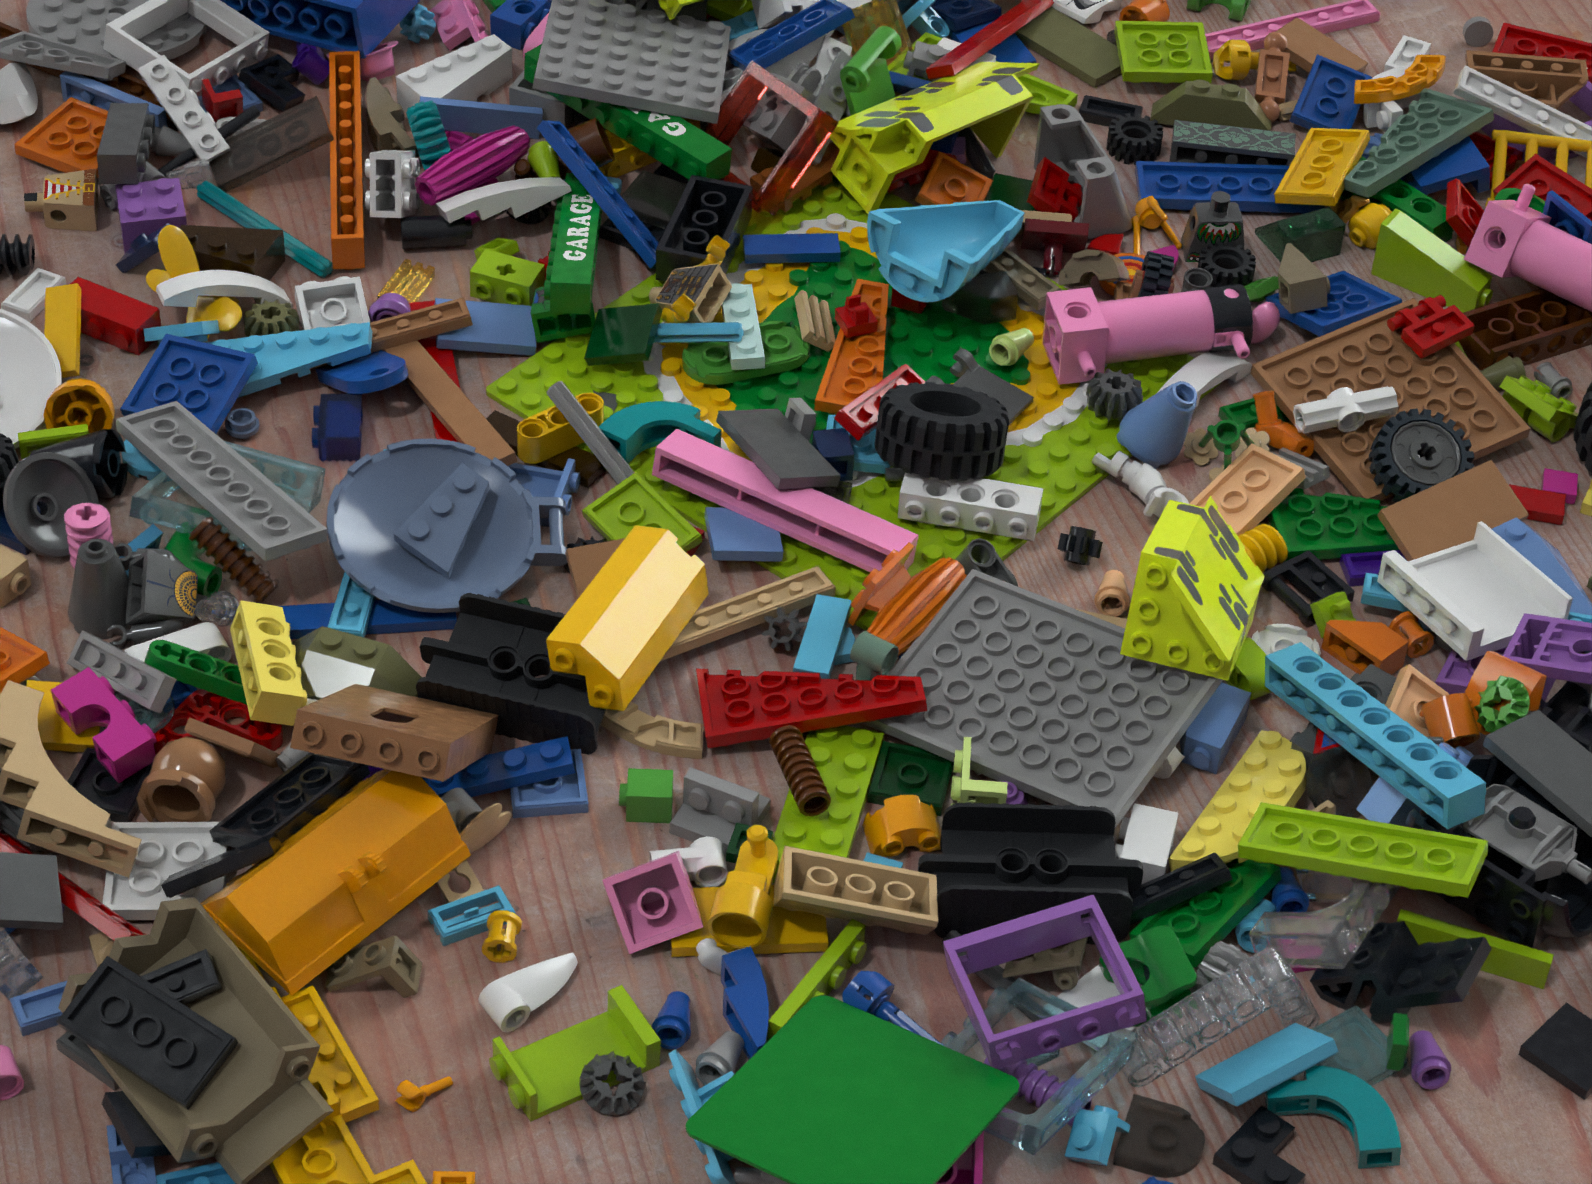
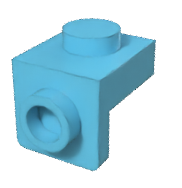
M1095 1105L1094 1111L1077 1109L1065 1157L1076 1162L1107 1166L1115 1132L1129 1133L1131 1125L1118 1118L1119 1112L1109 1107Z

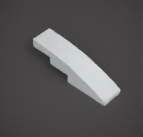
M560 177L524 178L497 182L468 190L438 202L436 206L440 215L449 223L472 212L482 221L504 210H507L512 216L517 218L572 190L570 185Z

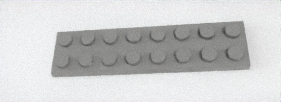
M174 401L116 419L117 432L264 561L278 559L283 555L301 549H308L313 545L327 541L326 527L179 402Z

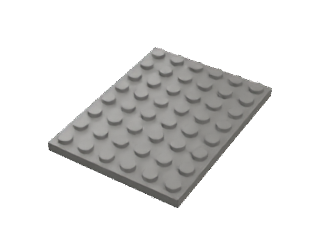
M972 569L924 632L916 638L887 674L889 676L921 677L927 711L860 723L954 762L955 750L963 749L964 737H972L971 770L1000 782H1011L1016 785L1018 790L1054 805L1105 807L1114 814L1116 828L1223 680L1121 655L1120 651L1125 628Z

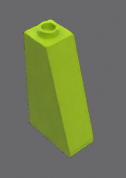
M1394 209L1381 223L1371 270L1372 275L1426 298L1442 295L1446 300V306L1455 305L1462 313L1488 305L1493 295V290L1490 289L1492 275L1464 260L1465 256L1402 211Z

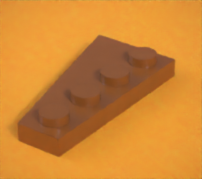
M834 142L829 143L820 163L816 165L812 164L802 155L792 157L782 164L766 168L761 173L751 176L750 185L753 186V190L784 212H787L793 208V201L796 199L805 200L812 195L811 189L817 185L826 186L832 182V175L834 174L831 172V168L840 149Z

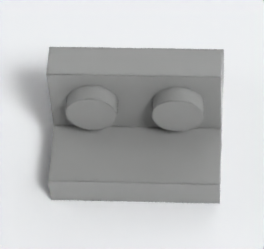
M690 767L684 776L683 804L670 822L669 833L691 842L706 836L715 837L722 842L724 854H726L736 823L749 826L760 825L770 810L771 799L760 795L759 792Z

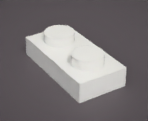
M1403 35L1386 62L1384 71L1411 66L1416 55H1429L1431 43Z

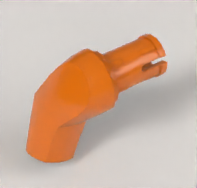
M1270 390L1253 394L1258 423L1255 424L1254 429L1257 432L1265 431L1269 434L1270 442L1268 445L1277 449L1284 447L1305 457H1310L1314 451V441L1306 434H1303V432L1299 433L1293 424L1282 422L1281 419H1278L1274 391Z

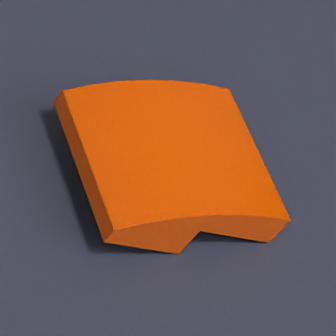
M1487 651L1475 669L1465 691L1468 698H1471L1473 701L1470 705L1479 732L1484 735L1490 734V732L1485 731L1484 726L1477 722L1479 713L1474 708L1479 705L1481 700L1478 692H1483L1488 687L1487 681H1496L1499 676L1519 680L1524 684L1529 694V711H1536L1539 709L1547 675L1496 652ZM1501 699V702L1495 704L1493 709L1500 711L1502 706H1506V704L1511 702Z

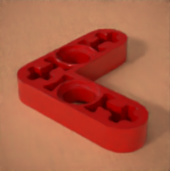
M203 689L191 693L153 732L157 740L153 744L155 754L167 742L187 736L197 738L188 733L178 734L173 732L179 726H186L189 717L253 741L272 751H276L283 743L282 724L250 720L246 704ZM231 717H242L245 719L237 725L226 722Z

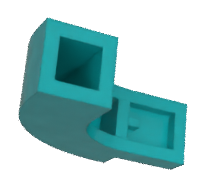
M654 401L635 404L614 413L599 426L627 464L640 452L658 446L676 429L721 448V429L701 421L700 409L677 402Z
M1315 1065L1304 1071L1303 1081H1296L1290 1078L1266 1091V1108L1277 1116L1319 1113L1339 1121L1349 1131L1354 1141L1358 1169L1400 1165L1401 1142L1394 1115L1383 1097L1361 1078L1341 1069Z

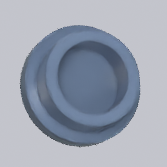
M238 408L231 411L225 421L226 432L230 436L239 439H246L255 435L260 427L259 419L255 416V413L247 408Z

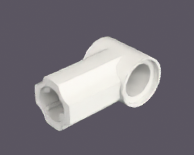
M706 836L699 838L688 848L649 851V861L679 851L690 881H695L700 887H718L726 881L728 871L722 842L715 837Z

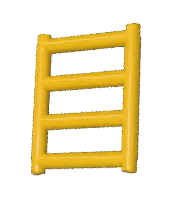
M1492 130L1491 136L1492 140L1495 141L1491 197L1487 198L1485 208L1488 201L1495 200L1493 190L1505 180L1508 143L1526 145L1525 162L1534 154L1538 155V147L1557 149L1555 166L1566 173L1569 150L1586 152L1585 185L1592 189V141L1509 130Z

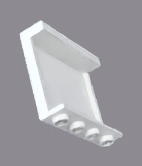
M1482 521L1477 523L1474 540L1411 561L1405 560L1395 550L1383 553L1377 580L1378 583L1466 661L1485 655L1487 651H1496L1507 647L1524 613L1568 619L1573 600L1569 594Z

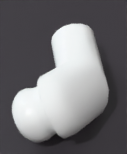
M712 938L701 940L696 946L699 962L712 972L721 975L722 955L728 953L717 947L716 941Z

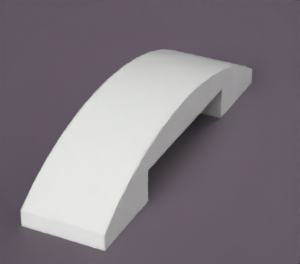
M206 270L192 272L166 280L156 287V292L163 306L196 307L197 296L253 297L255 302L260 305L263 304L264 299L268 302H274L278 299L280 304L290 303L292 308V303L284 289L267 279L239 271Z
M1229 351L1206 352L1178 370L1158 392L1176 382H1187L1197 392V407L1201 394L1227 378L1236 383L1250 374L1252 364Z

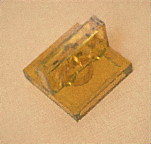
M873 0L852 9L855 18L842 25L848 44L852 47L851 53L853 56L880 26H888L894 29L902 41L899 51L892 58L886 59V61L895 60L898 56L907 53V51H913L896 0Z

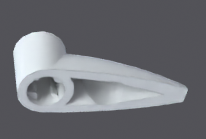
M569 953L501 977L488 984L482 990L478 998L479 1004L503 1032L514 1031L525 1023L531 1011L552 998L565 985L578 964L577 958L574 953Z

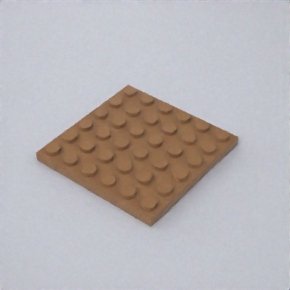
M1414 298L1252 364L1250 374L1265 391H1274L1276 405L1294 426L1293 410L1297 404L1326 399L1331 392L1342 387L1351 388L1356 393L1388 386L1393 387L1397 394L1399 406L1397 414L1404 410L1408 413L1410 409L1417 408L1420 414L1423 409L1431 410V417H1434L1439 412L1444 415L1442 420L1444 423H1447L1450 419L1456 422L1453 430L1457 431L1462 428L1466 433L1462 440H1470L1472 446L1469 451H1474V460L1527 438L1531 429L1455 343L1421 359L1401 339L1403 329L1399 328L1391 331L1388 328L1387 320L1394 317L1397 311L1418 306V302ZM1396 415L1367 420L1361 427L1351 432H1342L1338 427L1304 433L1314 441V450L1353 496L1382 501L1395 495L1391 492L1386 496L1381 492L1384 484L1377 486L1374 482L1376 474H1371L1369 467L1372 462H1369V454L1372 443L1380 429L1392 416L1395 417Z

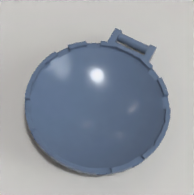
M443 439L405 440L387 445V450L372 456L366 454L348 468L346 476L340 481L339 485L336 484L330 496L326 521L327 536L332 552L341 568L356 584L373 596L392 605L414 611L431 613L460 611L459 600L463 594H481L497 599L512 589L523 578L530 566H562L568 563L565 554L568 548L564 546L563 516L566 513L565 500L559 497H532L528 489L525 490L516 479V473L496 457L491 460L484 455L476 453V448L473 446ZM463 463L488 480L490 489L475 522L472 523L465 538V545L455 560L451 576L447 579L395 542L394 533ZM540 518H549L550 545H541Z

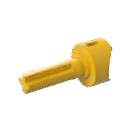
M1228 40L1213 55L1214 72L1217 76L1227 80H1243L1248 75L1249 70H1257L1260 52H1251L1250 46L1245 40ZM1289 61L1288 71L1295 72L1297 70L1296 64ZM1224 62L1230 63V66H1223Z

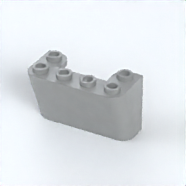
M1065 104L1040 107L1034 169L1036 170L1038 163L1046 157L1069 173L1068 181L1074 180L1075 183L1082 186L1081 215L1077 216L1074 222L1089 223L1088 239L1105 234H1121L1129 231L1133 223L1114 164L1078 110Z

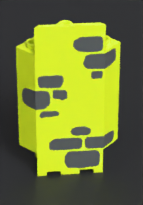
M979 62L961 70L954 76L943 77L822 127V130L840 149L831 172L868 214L870 211L879 208L895 174L923 163L933 142L970 127L996 158L1000 157L1033 98V95L1020 82L1018 77L1037 70L1040 63Z
M1211 496L1204 508L1169 500L1141 551L1120 654L1228 681L1252 625L1259 590L1265 576L1259 567L1254 565L1245 551V546L1231 525H1227L1217 510L1218 506Z

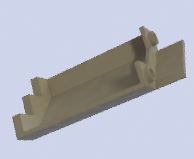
M196 898L161 901L150 934L115 938L109 957L138 976H142L207 949L211 955L222 989L187 1003L185 1006L235 1037L238 1041L237 1046L189 1110L88 1044L87 1046L178 1163L215 1157L235 1184H246L334 1111L308 1080L320 1045ZM94 972L69 975L58 1007L62 1013Z

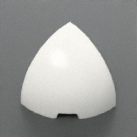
M9 63L0 69V124L18 122L34 114L38 106V97L32 76L25 63Z

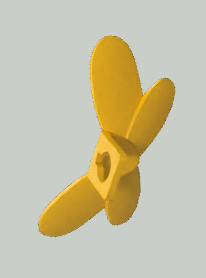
M165 226L158 236V248L167 271L153 269L146 275L147 284L155 292L157 285L166 280L200 271L194 249L186 234L177 226ZM198 295L196 307H188L186 323L218 320L219 331L226 332L238 325L242 318V310L238 305L239 301L236 297Z

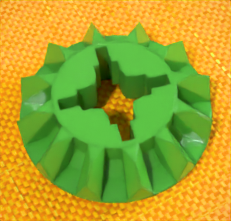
M1499 676L1496 681H1487L1488 687L1485 691L1478 692L1481 700L1479 705L1474 707L1479 713L1477 722L1484 726L1487 732L1492 733L1528 714L1530 704L1528 691L1524 684L1515 678ZM1501 699L1511 702L1506 704V706H1502L1500 711L1493 709L1495 704L1501 702Z

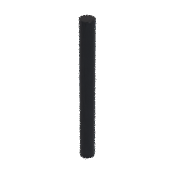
M253 105L217 130L225 140L258 118L260 112ZM190 147L159 168L158 171L166 178H169L198 157Z

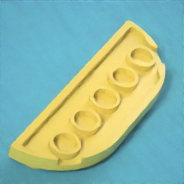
M1261 730L1169 857L1170 871H1174L1212 853H1216L1225 864L1238 858V844L1261 802L1294 808L1301 798L1308 780L1303 753L1291 749L1292 742L1282 737L1279 732ZM1238 858L1239 863L1248 860L1244 858Z

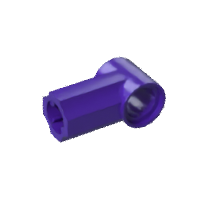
M296 42L297 54L293 59L292 67L313 84H321L329 75V61L324 58L323 48Z

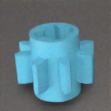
M416 4L414 10L412 9L399 22L402 28L400 33L415 43H419L421 37L428 40L435 31L436 23L433 19L435 14L428 11L427 7Z

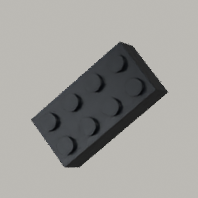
M691 175L656 248V280L666 282L673 270L693 267L703 263L709 254L706 252V248L716 235L730 244L729 248L725 251L726 256L720 265L726 275L752 217L753 186Z

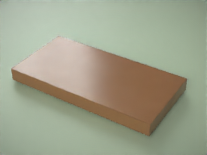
M1489 460L1383 508L1377 516L1406 560L1411 561L1474 540L1478 522L1482 521L1492 529L1516 517L1521 521H1525L1529 514L1492 460Z

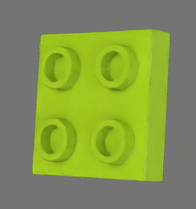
M1506 375L1499 386L1505 390L1502 397L1531 428L1551 442L1559 441L1568 432L1570 427L1575 428L1578 413L1575 412L1577 408L1575 404L1563 397L1558 399L1551 395L1552 389L1539 380L1535 379L1533 382L1523 375L1519 379Z

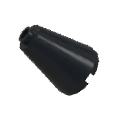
M115 429L95 431L35 449L30 454L31 456L41 452H53L72 459L86 472L99 497L113 498L115 495H121L126 485L128 467L127 463H121L120 452H126L120 434Z

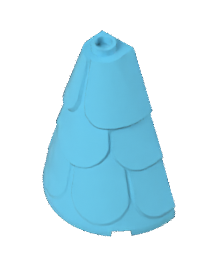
M1001 200L877 209L868 213L867 234L871 253L876 252L881 267L878 269L882 276L895 290L919 302L940 301L955 294L970 282L980 270L986 268L990 261L996 259L1019 233L1025 212Z

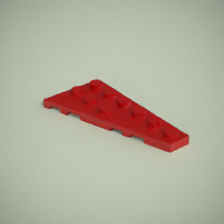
M696 668L708 748L765 740L770 738L772 733L778 728L788 725L795 726L801 733L927 711L921 677L877 675L872 680H854L853 674H839L838 679H821L820 673L764 671L759 676H742L741 670H727L726 675H710L708 669Z

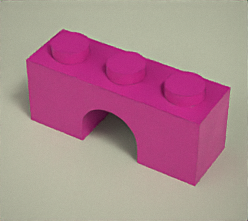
M87 667L51 689L56 712L76 735L91 727H106L104 731L92 737L98 761L118 783L153 762L156 755L153 744L157 742L154 733L147 724L140 725L137 722L135 714L127 701H119L114 696V690L104 676L98 678L90 667Z

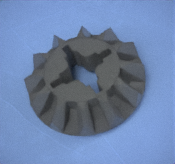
M612 1051L608 1055L599 1056L596 1054L584 1066L579 1085L584 1100L591 1108L606 1115H621L631 1111L638 1105L642 1099L646 1082H644L641 1067H637L631 1061L630 1056L622 1057ZM611 1071H614V1074H616L617 1081L623 1082L618 1085L614 1096H612L609 1083L602 1082L607 1080Z

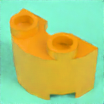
M898 795L883 800L884 807L877 810L873 815L868 812L865 816L862 826L871 854L893 857L901 854L904 848L908 846L918 847L920 852L941 850V828L934 806L920 802L917 795Z

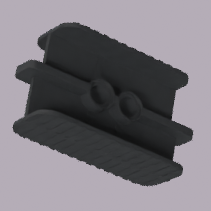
M466 593L460 597V614L449 642L430 637L422 639L419 647L421 658L430 666L426 676L417 681L416 690L418 698L499 715L495 731L497 735L513 737L522 741L526 740L531 743H540L568 736L571 750L581 749V753L587 755L596 751L598 747L597 734L606 709L592 707L589 704L585 675L555 672L550 668L546 639L566 614L538 607H530L529 605H522L516 602H508L503 599H495L490 596L486 597L481 594ZM504 667H511L510 669H507V670H500L501 668H504ZM539 675H547L543 678H535Z
M965 802L952 804L944 811L940 838L942 854L922 855L918 862V872L934 874L937 877L938 924L934 931L943 939L951 930H956L959 934L965 935L1094 894L1119 943L1126 938L1129 932L1133 900L1129 892L1138 891L1141 888L1143 864L1139 860L1116 859L1114 844L1115 816L1105 807ZM1088 913L1081 915V918L1088 917ZM1089 936L1086 944L1095 945L1092 937Z

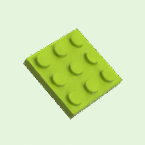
M1115 21L1114 31L1124 82H1160L1169 84L1172 82L1184 83L1185 81L1205 80L1212 83L1213 71L1203 22Z

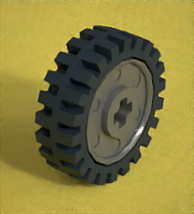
M1417 408L1410 409L1408 413L1405 410L1399 412L1384 424L1375 437L1369 454V462H1372L1369 467L1371 474H1376L1374 482L1377 486L1384 484L1382 493L1388 496L1392 492L1395 494L1392 501L1397 503L1402 499H1406L1474 468L1472 463L1474 451H1469L1472 446L1469 439L1462 440L1466 434L1462 428L1457 431L1453 430L1456 422L1452 419L1444 423L1442 421L1444 418L1443 414L1437 412L1434 417H1431V410L1423 409L1419 414Z

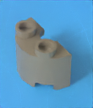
M1086 249L1074 253L1064 269H1061L1058 285L1065 287L1091 285V280L1095 275L1099 281H1107L1108 283L1130 280V277L1122 259L1107 252Z

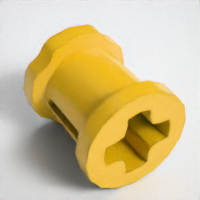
M507 910L494 911L487 918L489 933L488 938L482 943V953L490 961L506 963L507 961L514 960L517 955L515 939L516 935L521 931L522 920L518 915ZM504 922L507 923L506 929H502ZM498 944H502L500 951H497Z

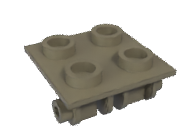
M1088 937L1006 962L1003 978L1052 970L1055 984L1062 990H1071L1078 982Z

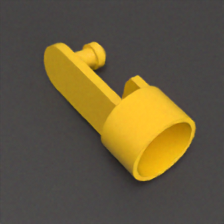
M753 825L748 828L747 840L740 847L735 870L728 872L725 885L717 890L708 922L709 932L715 939L735 948H746L749 946L753 948L762 944L766 938L773 910V901L769 893L777 865L778 848L768 838V830L762 825Z

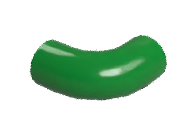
M185 521L173 533L164 549L171 551L185 567L196 572L198 575L197 593L212 599L221 586L223 573L220 567L200 559L205 549H198V543L195 540L193 542L189 540L190 533L199 524L193 521Z

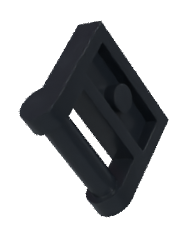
M1309 550L1269 569L1263 574L1265 578L1261 586L1269 592L1273 591L1299 614V620L1307 627L1316 624L1310 607L1311 604L1336 592H1345L1350 602L1354 598L1355 591ZM1288 579L1312 603L1308 604L1283 581Z

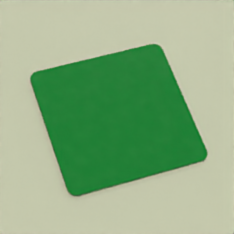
M820 995L810 999L686 1122V1132L691 1138L789 1184H936L1018 1094L1020 1085L1019 1081L1012 1075L831 996Z

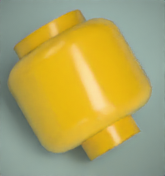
M1366 204L1349 220L1348 227L1351 241L1356 246L1375 249L1381 223L1392 211L1383 204Z

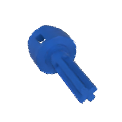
M860 971L842 993L843 1002L943 1045L896 1005L889 1002L895 985L882 974L874 971Z

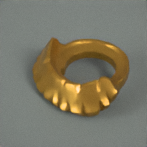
M1355 195L1345 199L1342 203L1330 206V218L1326 225L1332 230L1339 229L1361 207L1370 203V199Z

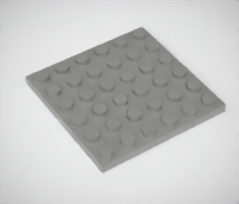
M552 0L532 89L717 124L731 26H726L718 21L705 22L695 20L688 15L676 16L675 19L669 20L667 14L661 10L653 9L648 11L638 9L630 4L617 5L607 3L604 0Z

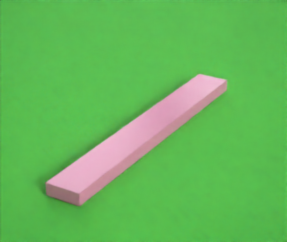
M1352 0L1208 33L1205 36L1210 60H1213L1214 53L1231 39L1245 40L1248 42L1251 51L1264 48V39L1269 33L1277 31L1296 17L1321 33L1326 34L1377 22L1380 18V12L1368 0Z

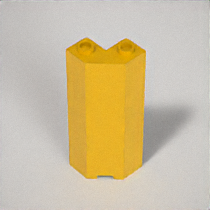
M635 525L546 639L550 668L555 672L585 675L589 704L592 707L624 711L709 594L705 563L695 554L690 557L676 543L678 538L668 529Z

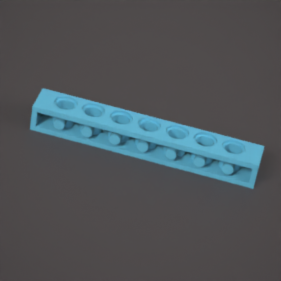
M1299 642L1265 656V687L1446 829L1485 814V781L1367 693L1362 687L1342 674L1341 671L1330 665L1317 653Z

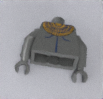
M119 543L115 546L118 556L125 557L120 558L125 571L129 569L126 625L131 626V630H126L121 625H112L107 630V636L120 635L122 639L117 642H110V644L123 650L127 645V641L133 640L135 644L143 643L181 630L183 626L193 621L195 616L204 618L209 614L212 600L208 596L197 593L198 575L195 571L185 567L171 551L166 549L138 548L136 552H133L128 544Z

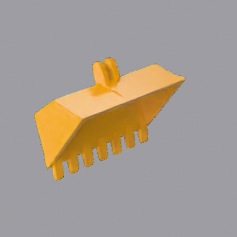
M388 769L376 772L373 776L352 788L353 791L337 799L327 807L328 810L313 818L300 831L283 842L274 856L252 864L250 869L235 876L226 883V887L210 895L200 904L232 941L291 996L471 856L466 843L460 838L446 803L422 777Z

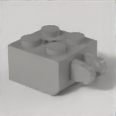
M800 63L792 70L787 79L773 72L763 83L760 92L752 104L746 108L744 116L739 123L763 142L795 157L798 152L793 149V145L816 99L813 93L818 87L820 80H822L819 70Z

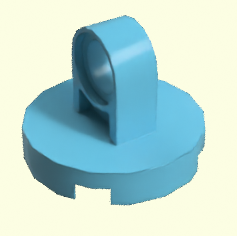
M919 0L892 26L899 35L904 33L911 25L921 35L928 32L937 37L946 38L950 33L947 23L931 7L936 0Z

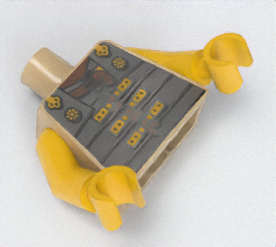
M714 236L706 248V252L709 254L703 263L693 267L673 270L663 287H653L650 290L649 301L651 304L659 303L662 309L661 319L664 323H711L732 288L720 267L726 256L725 251L729 248L730 244L720 236Z

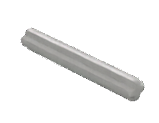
M558 381L547 390L549 398L616 483H621L635 473L562 381Z

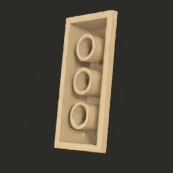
M784 846L774 882V906L782 907L789 911L819 914L830 919H854L867 926L876 925L897 929L904 933L913 932L927 935L938 924L937 877L934 874Z

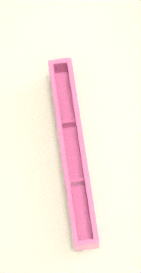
M679 429L673 431L656 446L652 470L653 476L868 572H871L874 568L880 571L883 568L881 564L893 549L899 552L908 542L913 544L914 548L904 564L906 570L914 561L918 534L813 488L778 490L754 462Z

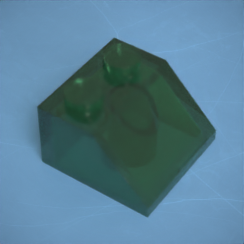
M1330 207L1255 228V234L1280 262L1285 246L1288 243L1294 245L1310 262H1315L1340 255L1346 224Z

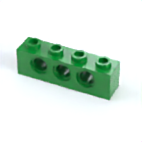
M1361 156L1359 161L1366 160V158ZM1401 179L1378 191L1376 195L1369 197L1370 203L1383 204L1391 211L1394 209L1402 211L1442 241L1447 242L1452 239L1454 229L1446 221V207ZM1344 188L1339 199L1344 201L1351 198V196L1359 195Z

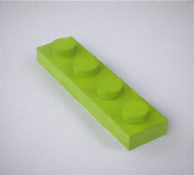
M854 919L850 920L769 1019L767 1042L810 999L820 995L827 996L832 989L837 990L842 985L847 970L853 963L856 965L860 963L867 950V943L864 942L866 925Z

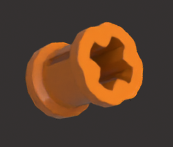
M1411 611L1403 612L1391 621L1389 628L1409 641L1406 652L1408 657L1418 658L1426 654L1434 645V636L1429 631L1422 629L1418 624V617Z

